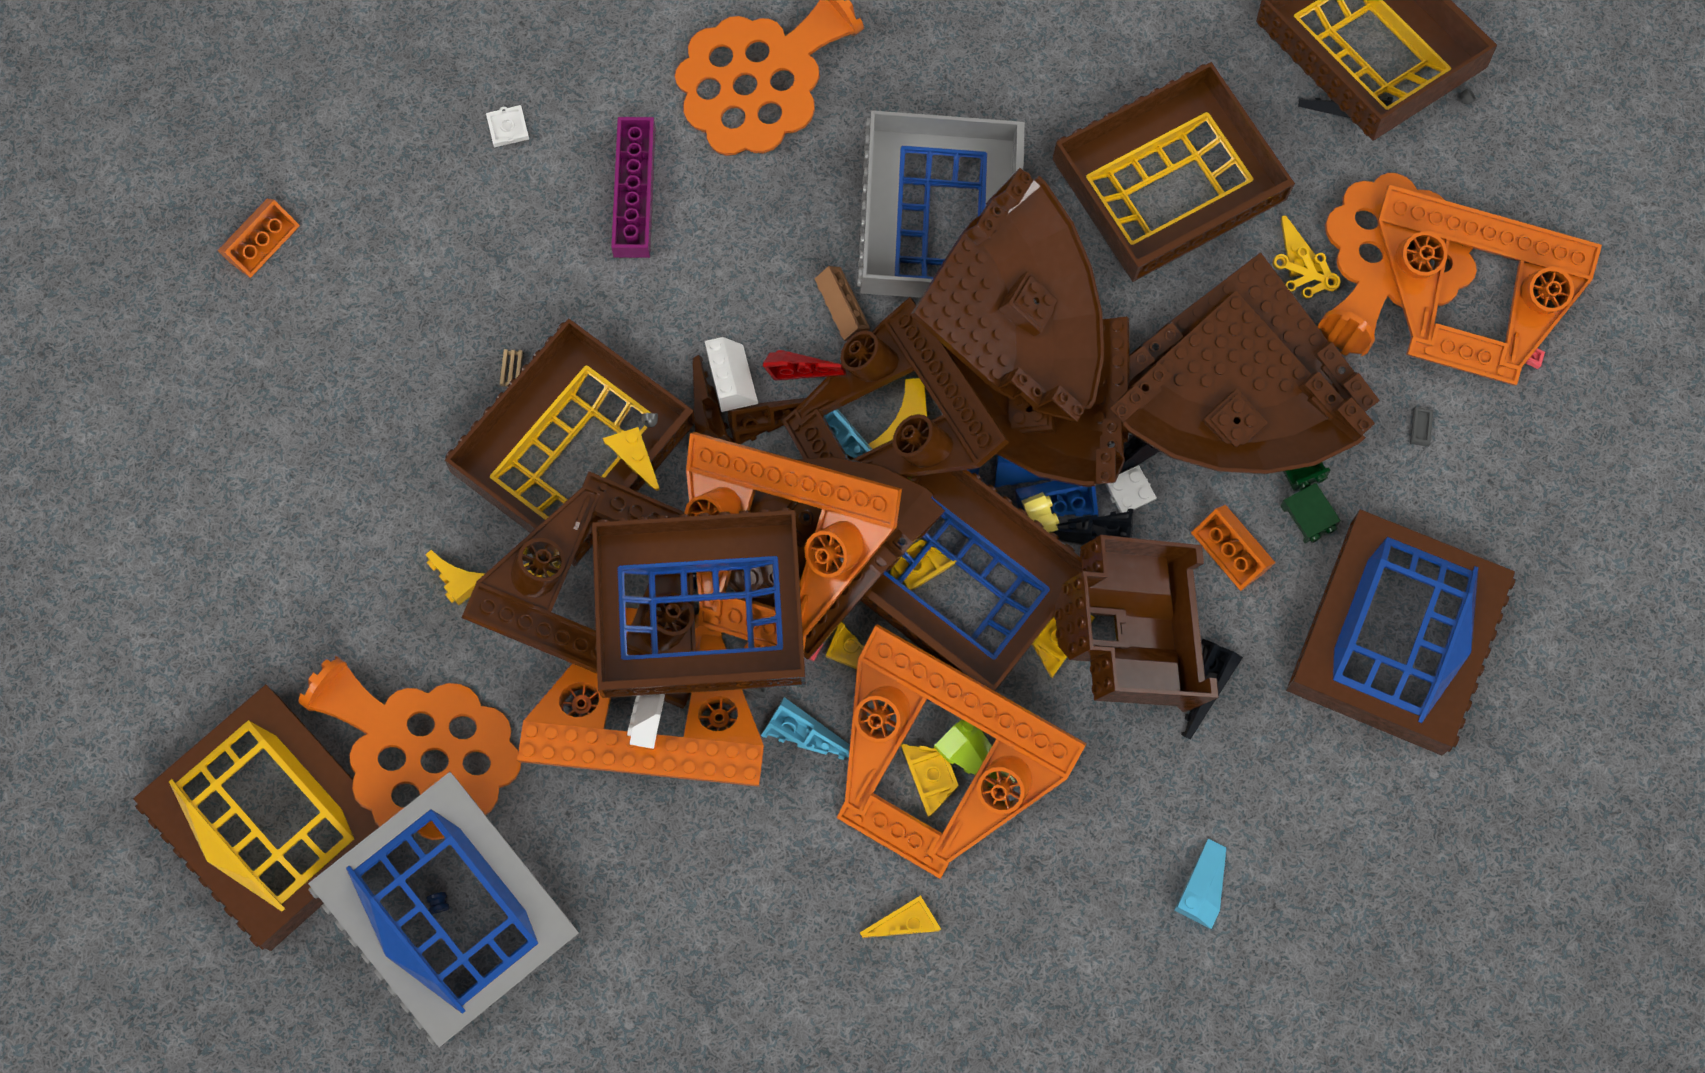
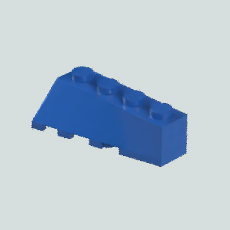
M997 454L995 488L1003 485H1018V483L1050 480L1040 478Z
M1051 481L1015 489L1017 506L1023 510L1022 500L1043 492L1045 497L1049 495L1053 504L1050 507L1052 514L1082 517L1083 515H1098L1095 486L1083 487Z

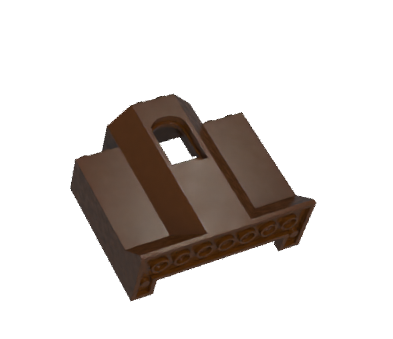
M1100 535L1081 546L1082 571L1062 584L1055 605L1054 618L1056 620L1058 647L1069 660L1091 662L1090 672L1092 674L1094 701L1177 706L1182 712H1187L1219 698L1217 678L1205 680L1193 572V569L1204 564L1202 545ZM1091 614L1114 616L1116 641L1093 639Z

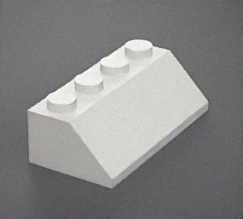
M724 337L705 341L721 412L758 404L743 345Z
M665 694L636 696L627 736H631L630 745L654 749Z

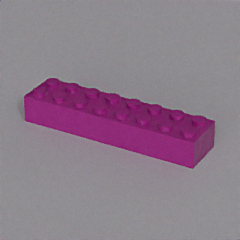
M618 117L611 244L614 258H650L656 133L654 117Z

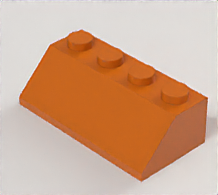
M267 198L217 251L229 263L251 278L300 225L274 199Z
M1226 505L1216 508L1191 532L1240 591L1262 576L1276 563Z

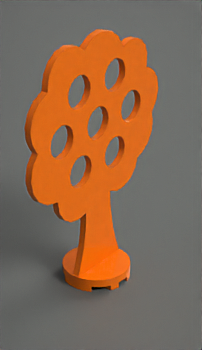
M819 0L810 14L786 36L784 35L783 28L771 19L760 18L751 21L741 16L729 17L721 21L717 27L705 28L697 32L691 38L688 45L689 58L681 62L675 72L677 86L687 94L684 100V114L688 123L695 129L706 132L711 148L717 153L726 156L736 155L744 150L753 153L772 151L781 144L786 133H795L805 128L812 120L815 112L814 99L810 92L817 85L820 77L819 66L810 55L835 40L848 35L855 36L864 29L861 18L856 19L853 4L850 0ZM761 42L769 47V55L765 60L752 62L746 57L747 48L753 43ZM718 47H726L733 52L732 61L724 67L714 66L710 62L711 53ZM779 71H789L794 76L793 85L785 91L774 89L771 86L772 76ZM742 75L753 76L757 81L756 89L749 95H740L734 90L735 81ZM707 79L716 80L720 84L721 89L715 98L706 100L698 96L697 89L701 82ZM770 103L777 104L782 110V115L777 122L766 124L759 120L758 113L762 106ZM730 108H738L745 113L744 123L737 128H727L722 123L723 114Z
M1398 173L1383 174L1374 182L1360 181L1352 184L1343 196V205L1336 207L1328 215L1325 223V231L1329 241L1339 249L1336 260L1340 273L1347 280L1356 283L1357 286L1344 301L1325 313L1318 324V329L1321 328L1327 341L1332 342L1337 348L1341 349L1340 353L1346 356L1349 353H1362L1361 356L1368 353L1375 341L1374 334L1377 320L1387 296L1394 304L1403 308L1379 225L1372 230L1364 229L1357 224L1355 214L1359 211H1368L1378 220L1388 185L1445 200L1439 194L1430 190H1417L1412 181ZM1453 242L1449 243L1447 258L1451 268L1449 271L1444 272L1438 306L1450 303L1456 297L1459 289L1467 287L1474 280L1477 272L1476 263L1469 254L1473 248ZM1363 244L1375 245L1382 253L1381 261L1377 263L1365 261L1359 254V247ZM1407 253L1408 261L1413 260L1410 253ZM1414 261L1411 262L1410 265L1417 270L1418 264ZM1425 264L1421 266L1420 272H1429Z
M335 655V660L330 662L326 659L321 664L322 670L318 675L313 672L309 677V688L306 694L300 693L299 704L307 710L333 716L366 734L354 743L350 752V764L355 773L352 791L355 800L363 808L372 811L375 823L379 827L403 809V807L397 806L391 797L393 790L398 785L411 784L418 789L421 795L447 773L451 772L483 813L487 815L493 810L498 801L499 788L513 782L520 772L521 762L517 761L518 749L510 742L511 728L508 719L495 708L481 707L478 696L470 688L461 684L447 683L437 686L429 693L415 688H405L392 694L384 705L361 685L348 668L347 663ZM419 713L429 715L435 723L433 731L426 736L413 735L407 727V722L413 715ZM460 716L469 717L476 724V732L470 738L458 739L450 733L449 725L451 721ZM396 747L402 750L406 756L404 765L394 771L383 769L379 765L378 756L384 749ZM439 750L447 756L449 762L446 769L442 772L429 773L421 765L422 756L428 751ZM481 752L489 758L490 768L484 774L472 775L464 769V758L470 753ZM433 821L428 822L417 831V833L427 839L438 840L445 838Z

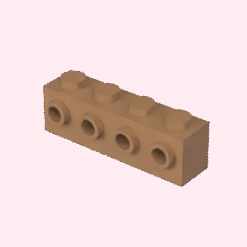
M828 266L814 279L825 300L826 306L831 312L833 321L840 331L841 337L844 341H847L857 332L870 330V327L841 267Z

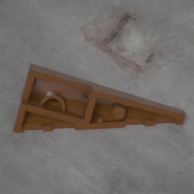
M697 355L693 358L695 432L734 443L733 438L727 435L726 429L729 427L726 422L723 423L722 412L714 387L710 386L706 380L709 374L703 369V359L700 355Z
M806 398L764 402L729 410L728 423L734 443L741 445L748 440L754 441L757 439V435L765 431L769 433L783 426L782 420Z

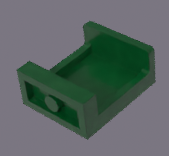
M1321 462L1314 466L1283 472L1295 491L1297 489L1303 490L1313 482L1321 483L1325 481L1331 470L1329 467L1325 468Z
M1317 483L1284 499L1280 505L1284 512H1289L1304 535V543L1309 541L1314 543L1321 538L1322 534L1326 532L1327 534L1333 533L1338 529L1337 526L1341 521Z

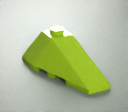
M963 719L956 723L934 745V748L949 763H955L964 768V772L974 775L977 774L992 747L982 730ZM1000 771L1002 776L1007 777L1009 773ZM996 772L990 773L989 777L996 780ZM1011 775V776H1010V779H1011L1012 782L1014 783L1015 780H1014V778H1013L1012 775ZM988 782V786L993 788L994 785Z

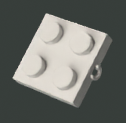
M521 105L510 108L501 107L500 110L486 113L494 147L529 140Z
M1139 465L1119 474L1115 483H1105L1111 494L1110 499L1112 503L1116 504L1120 513L1127 512L1130 508L1136 510L1156 500V496L1150 486L1151 484L1148 483V479H1146Z

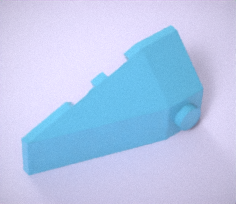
M1207 839L1174 910L1212 929L1220 912L1226 847Z

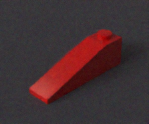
M784 350L769 353L763 362V367L773 380L846 375V371L841 364Z

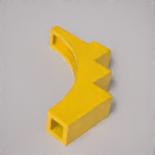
M920 378L905 379V394L896 419L883 434L868 444L872 449L893 440L896 428L909 416L921 414L927 417L925 386ZM847 455L849 460L854 459L853 457Z
M432 550L425 554L428 558L426 563L433 571L437 569L441 573L439 578L446 584L444 586L447 592L445 596L451 603L455 601L458 605H461L471 596L476 582L485 574L469 572L454 567L442 560ZM547 571L549 577L554 575V573Z

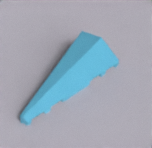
M838 409L824 415L847 455L856 458L872 450Z
M785 697L776 708L761 734L764 738H767L768 735L779 738V742L784 743L787 740L797 743V747L826 755L828 752L837 754L839 759L849 758L850 744Z

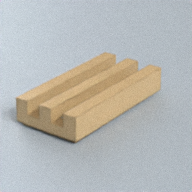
M504 349L500 377L501 386L508 387L509 382L512 380L515 356H518L515 378L520 374L523 360L522 350L508 351V349ZM508 356H510L508 381L505 382Z

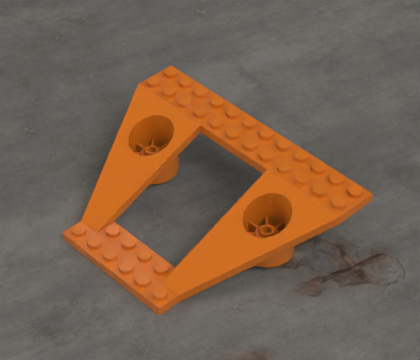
M1392 185L1387 186L1377 220L1411 334L1406 355L1514 386L1518 383L1523 365L1592 281L1602 248L1601 244ZM1412 241L1416 247L1414 251L1407 249ZM1450 242L1519 261L1505 343L1441 324H1435ZM1407 253L1412 254L1413 260L1408 261ZM1430 259L1434 260L1433 268L1429 263ZM1414 261L1418 264L1417 270L1410 265L1411 262ZM1425 264L1429 272H1420L1421 266ZM1537 277H1539L1542 283L1540 286L1534 285ZM1533 288L1538 289L1539 295L1536 297L1534 296ZM1557 295H1559V300H1558V302H1557V300H1556V298H1555V296H1557ZM1539 297L1543 299V305H1541L1536 299ZM1548 300L1553 302L1554 308L1546 307Z
M697 432L690 433L686 465L689 502L686 505L684 514H688L691 517L698 516L700 513L718 515L720 512L739 514V511H750L756 490L822 509L815 533L808 538L805 545L806 564L800 581L803 646L805 649L808 633L896 529L902 489ZM732 570L719 571L720 593H727L726 589ZM696 572L698 594H712V572ZM745 598L699 601L698 625L748 640ZM752 600L753 620L776 615L775 607ZM776 623L753 628L754 643L767 647L777 645Z
M625 608L626 625L631 626L637 609ZM695 615L696 651L726 650L722 639V632L698 625L699 615ZM676 624L677 630L681 631L682 626ZM571 664L523 720L517 757L518 762L757 787L760 785L764 745L742 689L691 692L684 736L677 737L657 734L655 746L652 749L630 745L631 736H627L628 731L605 729L611 698H602L600 695L597 673ZM583 689L582 695L576 696L573 693ZM586 689L595 692V693H594L592 696H590V697H587V696L585 695V694H586ZM572 694L574 697L573 701L566 702V699ZM599 696L598 705H592L591 701ZM720 703V709H712L711 705ZM723 703L732 706V708L726 712L722 709ZM564 706H572L573 710L566 714ZM707 708L712 712L710 716H702ZM736 710L738 713L737 719H730L729 714ZM577 713L579 717H573V715ZM701 720H710L711 724L705 728L701 724ZM728 722L734 723L730 728H728Z
M877 624L858 658L845 802L836 818L941 879L952 860L1067 780L1087 743ZM927 699L996 738L943 833L874 794ZM870 700L873 701L874 709L868 707ZM878 700L886 702L885 705L879 706ZM890 705L894 711L890 712L887 706ZM896 714L897 723L891 720V715ZM885 724L893 726L894 729L887 731ZM995 771L997 779L989 777V774ZM1000 771L1009 773L1007 777L1002 776ZM1012 775L1017 782L1013 783L1010 776ZM988 782L994 785L993 788L988 787ZM1015 786H1020L1021 794L1013 790ZM1008 795H1012L1017 799L1010 801Z

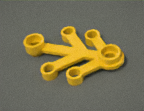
M1305 246L1298 248L1296 254L1299 258H1302L1306 268L1289 262L1288 257L1284 254L1277 255L1272 261L1273 267L1277 270L1285 268L1303 275L1301 278L1285 283L1287 288L1288 283L1293 285V289H1289L1290 292L1312 280L1321 282L1312 288L1306 287L1301 291V295L1305 299L1324 289L1335 291L1340 286V278L1337 274L1331 273L1325 254L1318 253L1313 258L1314 262L1320 265L1323 274H1320L1316 271L1309 256V249ZM1301 249L1305 250V255H1301ZM1317 256L1322 257V262L1317 260ZM1277 260L1282 261V266L1277 264ZM1329 279L1333 281V285L1328 284ZM1305 290L1310 291V296L1305 295Z

